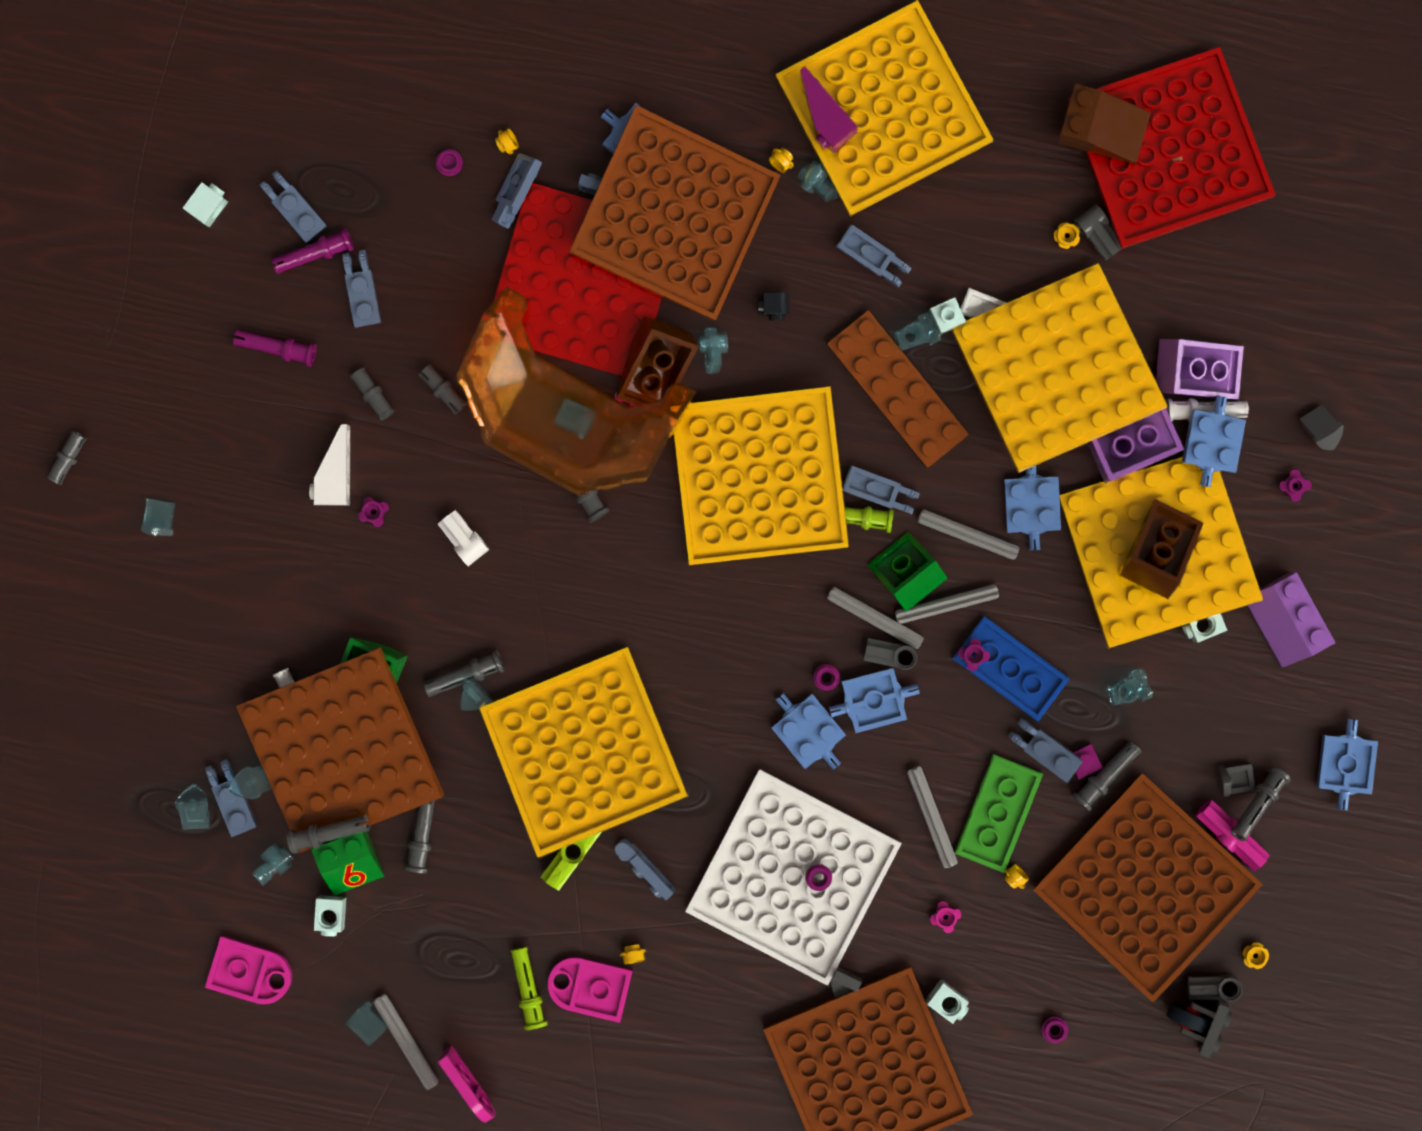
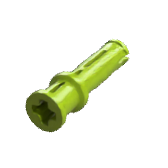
M871 506L864 507V509L845 507L846 524L860 525L864 530L875 528L891 533L894 509L881 511L874 510Z
M521 947L510 952L512 953L522 999L519 1001V1008L523 1010L526 1023L523 1027L524 1030H533L548 1024L542 1014V998L537 996L527 952L528 949L527 947Z

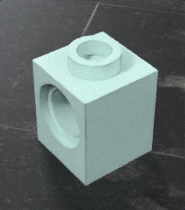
M201 182L183 209L210 227L228 201L222 198L225 192L213 183L208 187Z
M956 298L932 307L928 311L938 335L946 333L966 322Z
M1221 613L1206 618L1208 628L1202 633L1197 629V621L1183 625L1182 628L1187 639L1192 638L1193 642L1198 643L1228 631Z
M320 895L316 898L314 931H321L322 936H337V932L341 933L344 930L347 897ZM332 910L336 914V922H327L324 918V911Z
M942 979L925 1000L928 1006L952 1024L957 1019L959 1021L962 1020L969 1010L967 998ZM947 997L956 999V1004L951 1009L942 1007V1002Z

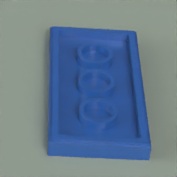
M982 616L960 648L967 647L972 639H978L981 642V647L990 653V659L987 662L983 661L975 671L967 668V663L964 659L959 658L958 650L952 659L1039 722L1070 678L991 620ZM973 652L971 656L976 657V653Z

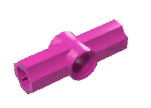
M1210 799L1198 809L1195 816L1215 834L1218 842L1229 852L1235 853L1248 868L1255 872L1267 862L1270 855L1254 839L1248 836L1246 841H1240L1231 834V830L1238 821L1230 818L1216 802Z

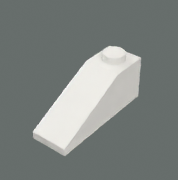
M341 424L314 477V484H310V500H314V505H350V425Z

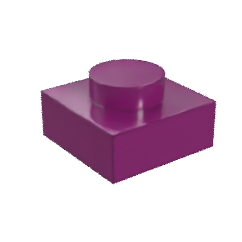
M1089 743L1073 751L1075 755L1083 760V763L1075 772L1077 779H1081L1103 768L1092 744Z

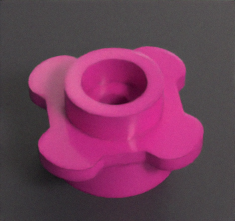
M941 901L937 905L938 909L935 914L930 916V922L932 925H938L943 928L944 932L950 933L954 930L957 920L961 918V912L959 909L949 907L947 902ZM948 915V919H943V916Z

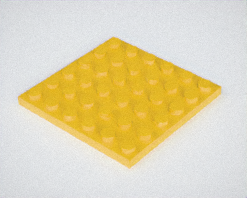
M918 0L775 74L849 216L993 142L989 130ZM804 66L858 126L857 134L833 154L828 148L823 150L815 140L817 135L814 131L801 80L800 70Z
M1099 263L971 318L964 324L951 329L1018 473L1167 408L1161 391Z
M831 387L671 406L689 565L849 547Z
M1183 457L1133 472L1107 484L1100 482L1059 495L1060 505L1108 649L1263 600L1220 471L1213 472L1211 487L1200 486L1202 470L1195 465L1182 463ZM1155 499L1204 523L1181 583L1169 599L1119 576L1129 551Z
M628 647L479 708L538 858L688 797Z

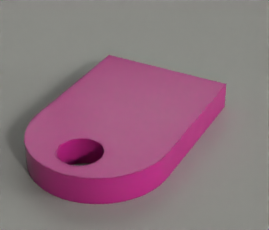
M222 935L205 988L257 1004H270L282 998L288 991L292 981V970L286 958L280 953ZM273 974L283 976V987L276 988L271 984L270 978Z
M578 956L567 957L559 961L549 975V994L552 1000L565 1010L620 1023L633 969ZM558 974L567 975L570 981L569 985L564 988L558 987L554 982L555 976Z
M451 1045L442 1052L438 1063L474 1114L482 1122L487 1123L496 1116L488 1096L454 1047Z

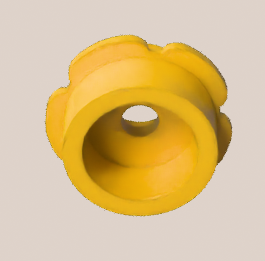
M510 129L498 131L499 135L495 138L499 150L502 153L506 151L508 154H513V150L519 148L514 133Z
M784 148L773 149L769 162L777 171L785 173L788 168L792 169L794 166L792 162L793 156L788 150Z
M1061 223L1058 226V230L1054 232V240L1059 243L1061 248L1069 249L1070 246L1074 247L1079 243L1080 230L1075 224ZM1066 233L1070 235L1069 238L1065 237Z
M1016 864L1011 868H1006V876L1004 877L1006 882L1014 889L1018 886L1024 889V884L1029 880L1027 874Z
M1252 943L1251 946L1244 948L1243 961L1249 968H1263L1269 959V952L1263 948L1262 944ZM1255 953L1258 954V957H1257V958H1254V957H1253V955H1254Z
M639 944L624 947L625 952L620 954V957L623 956L624 964H633L645 961L644 953L646 950L640 949Z

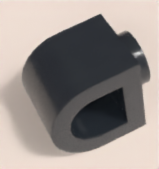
M763 293L762 299H757V314L769 316V321L785 320V315H790L789 293Z

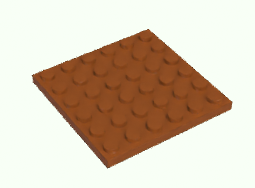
M635 105L569 253L699 315L716 321L781 175Z
M381 647L236 706L290 830H304L312 824L321 827L364 814L367 815L369 822L359 825H373L444 796V792ZM312 846V847H308V848H304V849H300L299 852L301 853V852H304V851H306V850H309V849L313 848V846Z
M1142 773L1033 891L1153 1003L1263 884Z
M911 966L863 985L859 988L858 992L852 990L763 1028L806 1131H937L973 1115Z

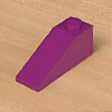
M804 66L800 70L801 80L814 131L817 135L815 140L823 150L828 148L833 154L857 134L858 126Z

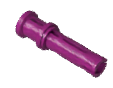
M345 227L337 234L328 237L323 235L316 243L278 257H273L271 260L272 264L277 265L273 266L276 273L280 274L283 271L321 257L330 259L333 258L334 254L344 250L352 251L354 246L350 234Z
M237 329L235 332V336L245 338V340L234 338V346L279 355L286 362L291 360L306 363L307 367H312L315 361L317 345L314 343L306 345L295 342L293 338L283 341L242 331L241 329Z

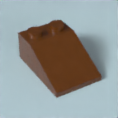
M1075 84L1058 144L1136 165L1150 112L1101 90Z
M644 316L633 338L616 397L664 415L699 347L692 333Z
M1155 499L1129 551L1119 576L1169 599L1181 583L1204 523Z

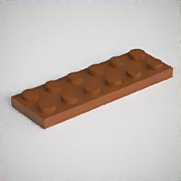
M869 310L827 343V346L926 468H929L969 435Z

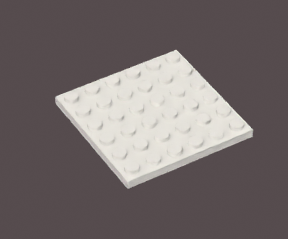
M759 769L685 912L828 986L902 843ZM823 864L830 869L832 882L827 889L815 891L807 885L805 875L812 865ZM818 872L814 875L813 879L816 882H820L823 880L824 875Z

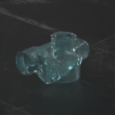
M812 161L810 166L803 167L797 177L802 180L800 185L807 192L812 194L816 192L825 202L829 200L834 201L838 197L833 184L826 180L828 173L821 163Z
M929 311L918 315L915 322L894 333L901 351L925 343L932 345L941 341L940 334ZM906 333H911L914 336L913 342L906 340Z
M717 328L704 329L703 336H699L700 352H705V370L707 374L720 372V367H722L721 354L728 353L727 333L717 332Z
M1143 668L1131 671L1129 677L1106 688L1113 706L1132 703L1137 699L1142 702L1153 697ZM1123 688L1124 693H1123V695L1121 696L1120 692H1121V689Z
M275 843L260 856L265 864L253 871L252 874L264 886L276 873L279 876L284 874L292 866L290 861L293 858L285 848L281 849Z

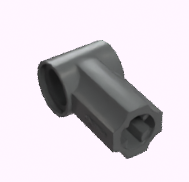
M1094 204L1073 220L1074 224L1079 228L1080 234L1085 239L1090 240L1104 261L1121 250L1115 233L1108 225L1109 220L1097 204Z
M868 638L864 661L908 670L916 665L917 653L908 645ZM909 650L913 654L912 662L907 665L901 664L898 661L899 652Z
M1232 974L1187 976L1188 1000H1225L1233 1002L1242 995V985ZM1231 981L1235 983L1233 992L1228 994L1222 992V986L1226 982Z

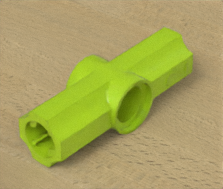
M602 832L573 843L581 850V855L577 858H571L567 855L566 848L568 846L561 848L540 878L559 891Z

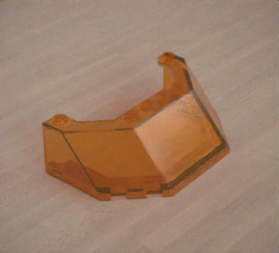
M506 287L484 313L456 375L459 385L463 386L468 397L466 402L474 419H477L482 430L480 435L484 444L577 496L599 489L605 491L620 488L624 484L634 482L636 484L645 483L685 415L696 391L683 384L676 383L668 387L661 400L628 407L535 355L521 321L527 309V302L520 293Z

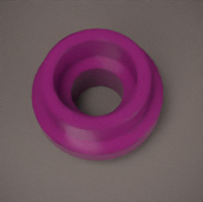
M823 664L814 671L813 681L819 689L830 691L839 684L840 674L834 666ZM828 672L831 674L829 682L822 681L821 676L823 673Z
M815 864L807 870L805 880L812 890L823 891L830 886L832 874L827 866ZM818 872L824 875L823 880L820 882H816L813 879L814 875Z
M1052 1016L1043 1022L1041 1033L1046 1041L1054 1044L1060 1043L1068 1035V1026L1062 1018ZM1053 1025L1059 1026V1031L1056 1034L1050 1033V1027Z

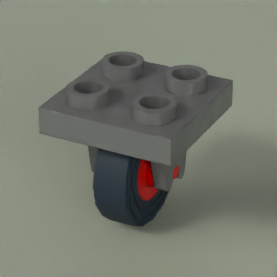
M1217 1000L1214 1009L1193 1001L1187 1007L1171 1003L1166 1016L1180 1024V1033L1200 1041L1198 1046L1199 1055L1210 1059L1212 1053H1218L1222 1043L1220 1032L1222 1028L1227 1030L1233 1014L1229 1011L1230 1007L1227 1002Z

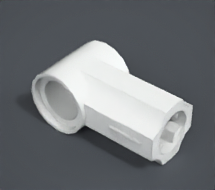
M456 510L438 523V526L455 546L454 550L467 566H470L489 551L481 537L470 529L466 521Z

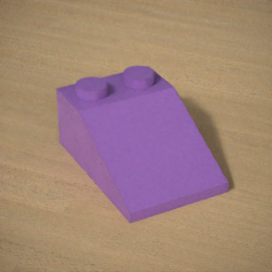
M1159 339L1156 383L1161 393L1212 398L1223 396L1228 399L1239 400L1244 346L1181 339Z
M1166 409L1087 443L1105 484L1184 450Z

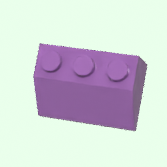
M1289 572L1260 588L1263 600L1247 605L1281 668L1311 657L1335 644L1332 635L1297 572Z

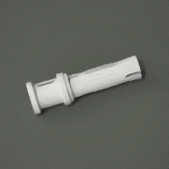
M1189 398L1188 401H1173L1172 399H1166L1165 401L1167 404L1166 410L1171 421H1190L1192 410L1211 412L1214 411L1215 402H1198L1194 398ZM1247 401L1226 402L1224 413L1234 418L1248 417L1249 407Z

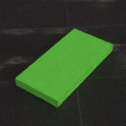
M992 754L954 853L1005 873L1043 773Z

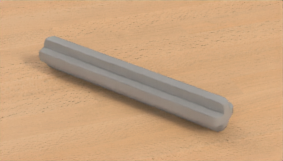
M922 510L919 514L918 523L1009 559H1015L1018 555L1019 547L927 510Z
M989 585L917 604L907 612L903 608L895 611V617L899 624L997 599L999 597L998 588L996 585Z
M836 587L831 588L828 593L827 599L915 649L921 646L924 639L923 636Z
M920 766L911 768L907 771V775L941 864L944 868L952 867L957 864V859L923 770Z
M380 995L373 1001V1004L425 1089L429 1090L438 1084L436 1075L387 995Z

